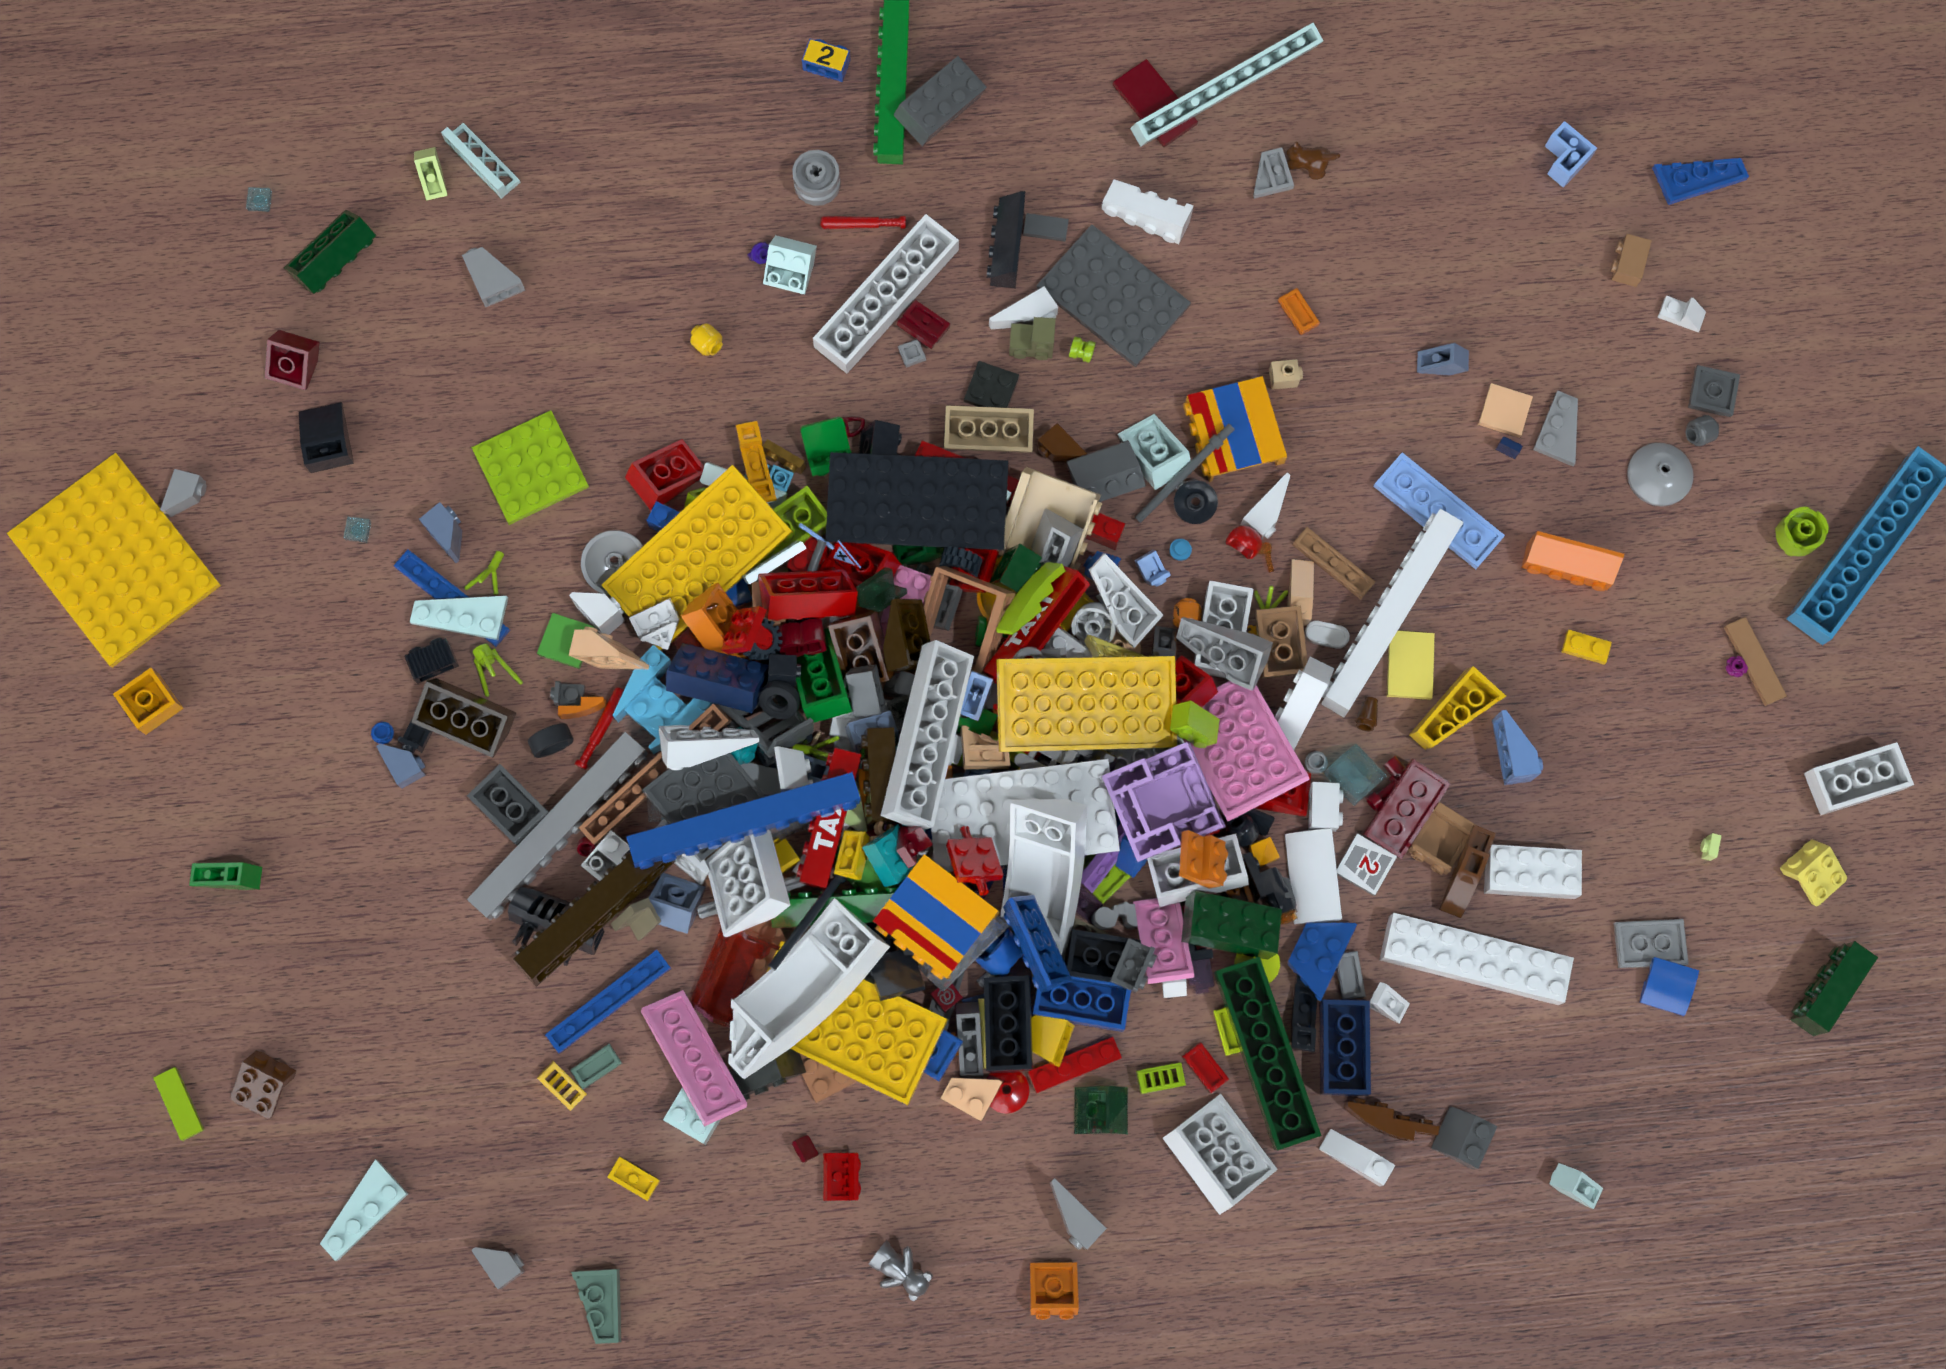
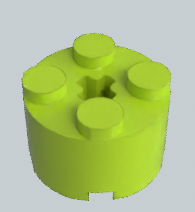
M1799 507L1792 510L1775 528L1776 540L1788 556H1806L1823 544L1829 530L1827 520L1822 513L1816 512L1809 507Z

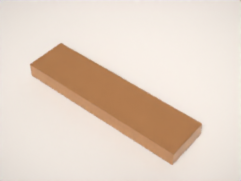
M1308 527L1304 529L1292 544L1360 600L1375 584L1372 578Z
M1746 617L1726 625L1724 629L1738 656L1743 657L1748 667L1747 673L1764 706L1787 697Z

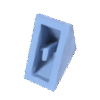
M975 671L971 672L961 715L979 720L989 698L993 678Z

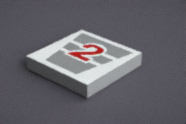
M1356 834L1337 867V875L1375 896L1397 856L1363 836Z

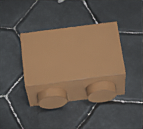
M1626 234L1623 240H1619L1615 249V253H1618L1617 260H1613L1610 272H1613L1611 280L1637 287L1643 278L1652 240L1631 234Z

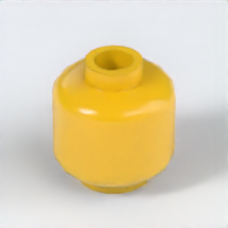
M705 323L697 325L692 329L690 343L703 356H713L720 351L723 345L722 335L712 325Z

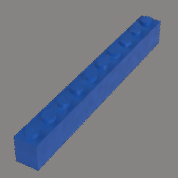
M851 772L630 835L626 838L635 868L647 869L654 866L655 862L662 860L663 863L671 862L677 859L676 856L682 854L692 856L699 853V850L708 847L709 850L721 847L724 842L731 841V843L743 841L745 836L752 834L754 837L766 834L767 830L776 828V830L786 829L790 826V823L798 821L799 824L811 821L812 817L818 815L828 817L839 809L844 811L852 810L857 807V804H860V795Z

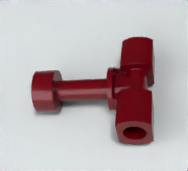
M1396 756L1383 765L1391 775L1389 778L1390 784L1378 794L1372 792L1365 798L1369 806L1376 812L1405 768Z

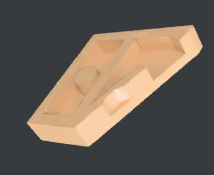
M967 726L961 727L964 769H1009V752H999L998 741L983 733L981 735L968 730L969 727Z
M952 1077L941 1099L982 1121L1003 1080Z

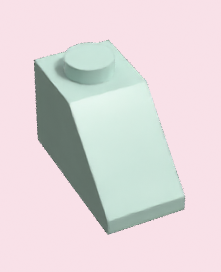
M1558 1163L1556 1170L1552 1173L1549 1183L1559 1192L1592 1209L1595 1208L1603 1190L1600 1185L1583 1172Z

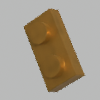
M768 439L764 443L763 450L766 458L772 462L779 461L790 472L803 473L806 468L804 460Z

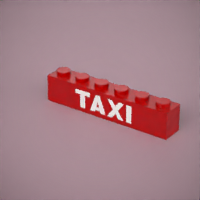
M1064 566L1065 572L1051 583L1054 591L1040 602L1042 611L1016 633L1009 635L983 669V672L988 677L993 678L995 684H997V659H1013L1014 655L1025 647H1034L1041 651L1090 586V583L1078 570ZM1026 656L1024 659H1035V658L1032 657V656Z
M834 748L833 753L829 752L826 766H829L828 774H823L821 781L851 772L856 781L862 758L861 754ZM839 809L834 811L835 813L831 816L821 817V815H818L816 820H811L808 832L812 833L810 842L805 841L802 853L806 855L804 864H799L796 876L800 877V883L825 889L828 886L847 811Z

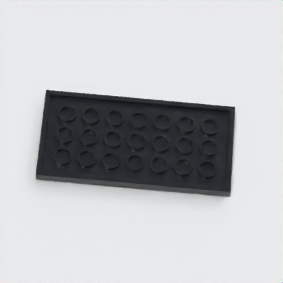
M830 452L825 541L837 543L839 540L841 543L940 548L951 546L963 549L1004 551L1009 461Z

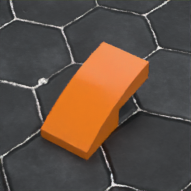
M581 697V706H558V715L561 719L587 716L604 708L607 705V701L604 697Z

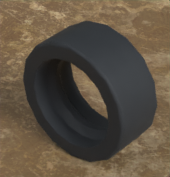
M559 723L533 734L528 739V744L534 757L542 758L565 749L573 743L574 738L568 725Z

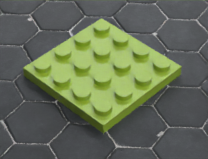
M548 411L471 447L509 525L589 488L552 411Z

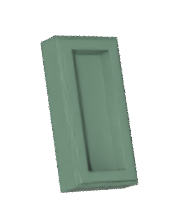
M608 1044L570 1071L584 1090L623 1063L611 1044Z

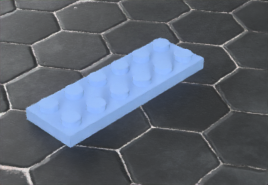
M1404 453L1398 456L1373 486L1423 527L1431 514L1437 515L1440 509L1463 521L1462 526L1448 548L1474 569L1480 566L1505 536Z

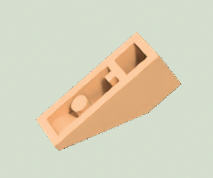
M1292 559L1287 607L1301 605L1303 626H1307L1312 619L1314 562Z

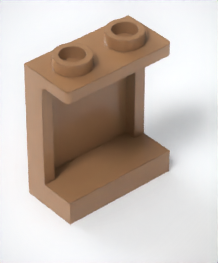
M1439 802L1408 851L1412 853L1411 856L1419 862L1425 861L1431 865L1430 868L1440 875L1443 873L1447 875L1451 872L1452 866L1465 847L1472 826L1475 824Z

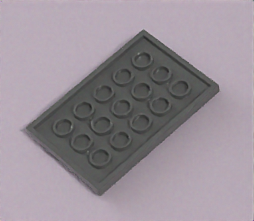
M1092 224L1037 284L1038 290L1045 286L1060 308L1134 367L1138 366L1191 305L1190 301Z

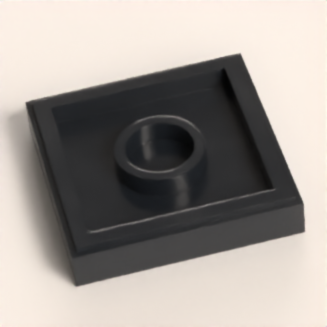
M903 950L885 953L871 969L870 974L880 1001L925 990V983L916 960L912 958L913 955H904Z

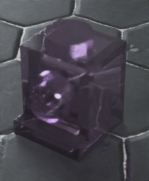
M1210 959L1192 961L1194 978H1188L1189 986H1193L1196 995L1209 993V989L1214 987Z

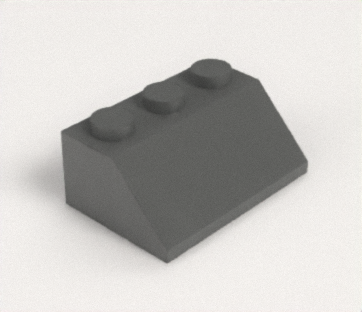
M1128 440L1066 461L1072 483L1100 494L1099 502L1146 486L1140 464Z

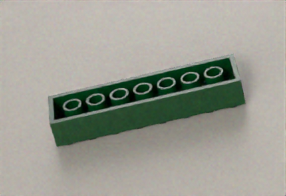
M1256 957L1213 972L1273 1149L1278 1151L1322 1136L1261 958Z

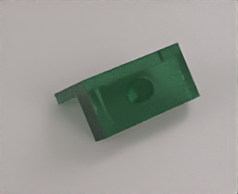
M887 567L856 586L859 606L876 612H881L890 606L892 599H900L907 594L906 588L894 585L893 571Z

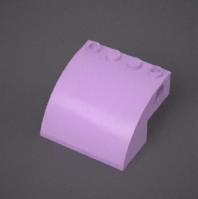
M1185 742L1148 759L1143 758L1102 776L1137 862L1181 846L1182 831L1190 830L1205 836L1226 827L1190 742Z

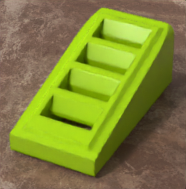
M1181 1063L1136 1071L1140 1095L1186 1086ZM1172 1069H1176L1178 1082L1176 1083L1173 1080ZM1167 1070L1169 1084H1165L1163 1071ZM1156 1072L1159 1075L1160 1086H1156L1154 1077ZM1146 1074L1150 1076L1152 1087H1147Z

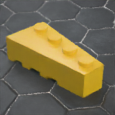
M1472 666L1464 670L1409 736L1425 750L1432 748L1498 701H1501L1506 695Z

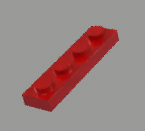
M1111 1037L1063 1057L1060 1067L1048 1063L1028 1071V1074L1037 1094L1120 1060L1122 1056L1114 1037Z

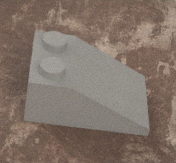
M1054 1178L1050 1182V1186L1067 1233L1071 1236L1069 1241L1078 1250L1081 1248L1087 1250L1107 1228Z

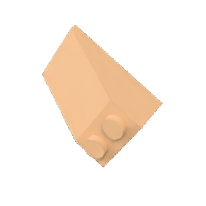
M584 627V630H574L569 656L600 669H649V665L623 644L613 640V636L603 633L599 634L597 633L598 630L592 627Z

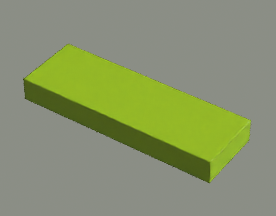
M174 1067L154 1077V1081L180 1140L184 1141L204 1131V1127L178 1068Z

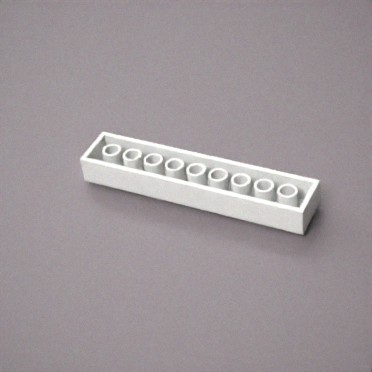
M1442 509L1438 511L1437 515L1431 514L1422 529L1426 533L1421 531L1411 547L1415 551L1409 550L1400 565L1404 569L1398 568L1389 583L1392 588L1387 587L1378 601V604L1381 605L1380 608L1378 606L1374 607L1366 621L1369 623V626L1363 625L1355 639L1358 644L1352 643L1343 658L1347 662L1345 664L1341 662L1332 676L1335 679L1334 683L1329 681L1322 695L1324 700L1321 704L1343 718L1346 716L1453 541L1463 521Z

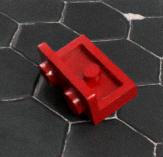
M823 1153V1201H857L861 1193V1184L859 1182L861 1160L858 1153Z

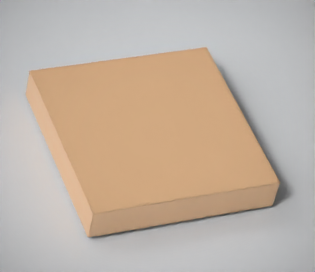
M1491 383L1478 425L1520 438L1533 396Z

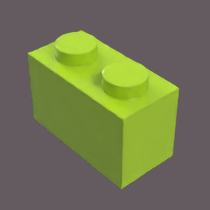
M1190 700L1173 705L1170 730L1178 734L1180 738L1192 743L1195 747L1206 748L1209 745L1217 744L1220 719Z

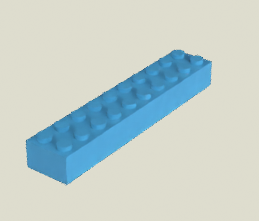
M1919 446L1912 450L1786 619L1822 646L1829 642L1946 485V466Z

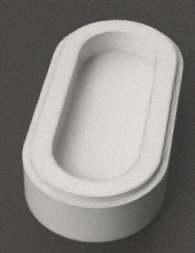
M1312 621L1305 629V637L1310 643L1335 649L1346 646L1350 638L1349 632L1345 627L1322 621Z

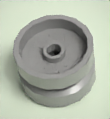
M810 150L798 157L792 169L794 188L798 197L806 204L813 206L825 205L833 201L841 187L839 165L835 158L821 150Z

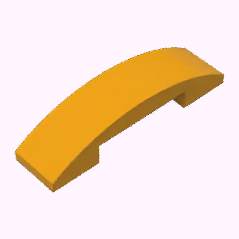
M753 421L736 425L748 482L766 502L777 501L762 446L758 422Z

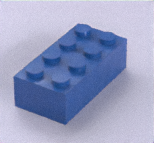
M1071 977L1072 980L1041 993L1040 989H1036L1032 1017L1036 1015L1065 1019L1072 1024L1124 1032L1130 990L1114 983Z

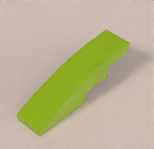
M1046 562L1031 576L1006 609L996 628L997 633L1013 635L1042 611L1040 602L1054 591L1051 583L1065 572L1062 563Z

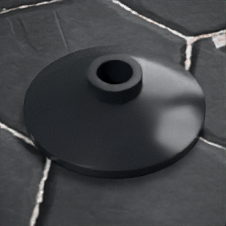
M1188 481L1179 487L1174 496V508L1177 515L1183 521L1190 524H1201L1208 521L1217 510V494L1204 481ZM1194 497L1200 499L1198 505L1192 504L1191 501Z

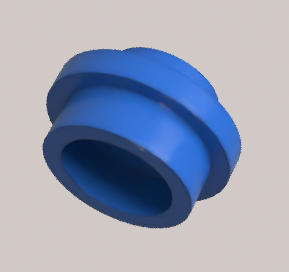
M387 722L375 724L371 730L372 739L378 744L389 743L394 737L393 727Z

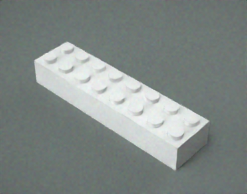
M925 214L813 337L814 348L847 374L959 251V240Z
M937 640L922 645L881 816L906 826L921 827L923 830L934 827L974 659L973 655Z
M1397 913L1391 914L1388 918L1380 955V961L1555 1005L1565 1003L1574 960L1573 957Z

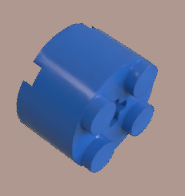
M995 921L993 922L995 925L987 926L973 944L972 952L969 951V955L989 974L1003 977L1010 972V968L1024 953L1021 947L1015 943L1014 933L1002 922Z

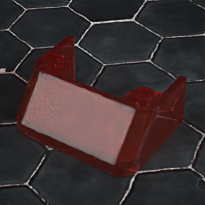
M720 928L691 1000L693 1008L712 1023L730 1028V1021H733L731 999L734 1000L742 994L756 959L762 960L764 957H767L771 948L779 951L780 946L748 929L725 937L723 936L722 928Z

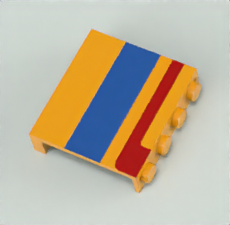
M1263 376L1187 395L1183 408L1185 415L1189 416L1191 420L1189 428L1191 435L1195 436L1197 443H1195L1197 454L1209 443L1208 440L1214 434L1217 435L1228 424L1235 429L1223 441L1224 444L1218 450L1215 449L1201 464L1202 473L1208 477L1209 482H1212L1214 476L1273 461H1275L1276 466L1285 463L1287 454Z
M924 854L873 922L877 924L875 929L885 937L890 934L896 939L893 942L903 951L908 948L914 953L913 959L921 965H924L926 962L932 967L930 972L942 980L943 977L950 979L951 973L992 919H995L1000 912L963 883H957L954 876Z

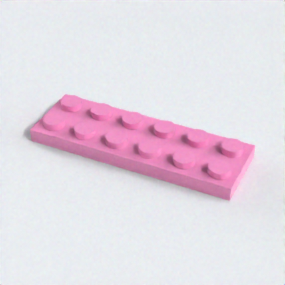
M684 990L641 1009L643 1017L704 1127L747 1107L745 1098Z

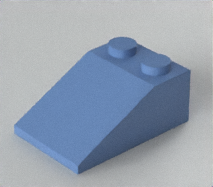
M1502 710L1492 719L1504 785L1531 782L1543 770L1542 759L1538 757L1537 750L1507 710Z

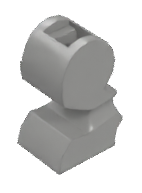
M1125 901L1111 908H1099L1091 916L1092 925L1100 930H1108L1115 926L1117 918L1120 916L1123 921L1122 925L1127 929L1133 930L1138 927L1135 904H1129Z

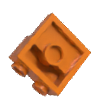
M1190 830L1182 831L1179 876L1209 889L1224 886V882L1227 879V873L1224 870L1225 860L1228 856V851L1225 848L1226 842L1212 835L1203 837Z
M1077 1262L1030 1263L1031 1315H1036V1318L1040 1320L1049 1319L1050 1315H1059V1318L1064 1320L1072 1319L1074 1315H1078Z

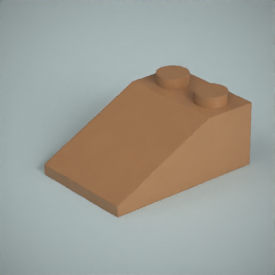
M1301 605L1256 610L1257 636L1273 642L1267 664L1260 679L1296 675L1298 670L1303 671L1308 660Z

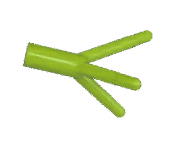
M496 551L488 568L468 583L464 589L468 590L477 582L482 583L492 573L494 595H498L496 570L504 554Z
M1273 586L1269 587L1265 606L1258 591H1254V595L1261 610L1272 609L1281 603L1287 596L1288 591L1285 590L1271 607Z
M839 736L814 746L795 744L793 749L803 751L804 754L813 755L818 760L826 762L827 759L824 757H828V753L816 749L839 740Z

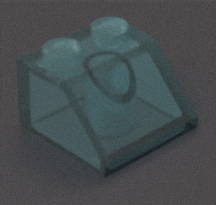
M1357 744L1340 756L1323 773L1332 783H1340V790H1343V795L1353 806L1357 805L1387 777Z

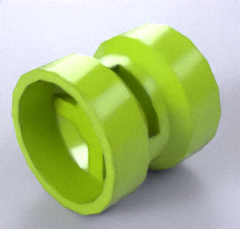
M1075 336L1069 357L1074 359L1081 358L1084 362L1090 363L1096 342H1085Z

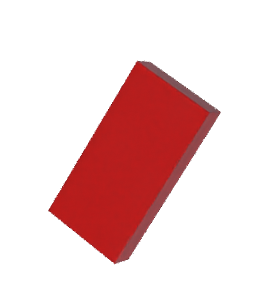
M1201 1042L1182 1056L1210 1094L1229 1080Z

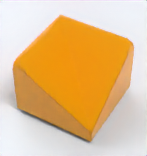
M1271 837L1248 847L1253 857L1257 858L1260 867L1280 858Z

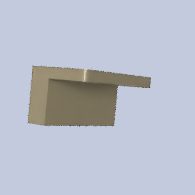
M649 898L631 904L611 925L615 932L630 926L639 941L647 936L661 922V919Z

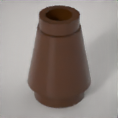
M1365 697L1355 719L1358 729L1370 732L1377 726L1378 700L1376 698Z

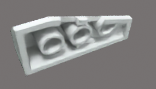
M1103 554L1089 571L1115 623L1118 633L1135 648L1161 619L1163 614L1106 554Z
M688 725L659 726L662 759L666 767L671 770H682L683 767H692L759 742V737L754 730L725 728L722 732L711 729V727H703L702 730L698 731L689 730Z

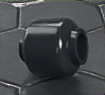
M1244 813L1227 822L1226 832L1228 835L1236 834L1239 846L1246 847L1254 843L1258 838L1259 827L1249 814Z

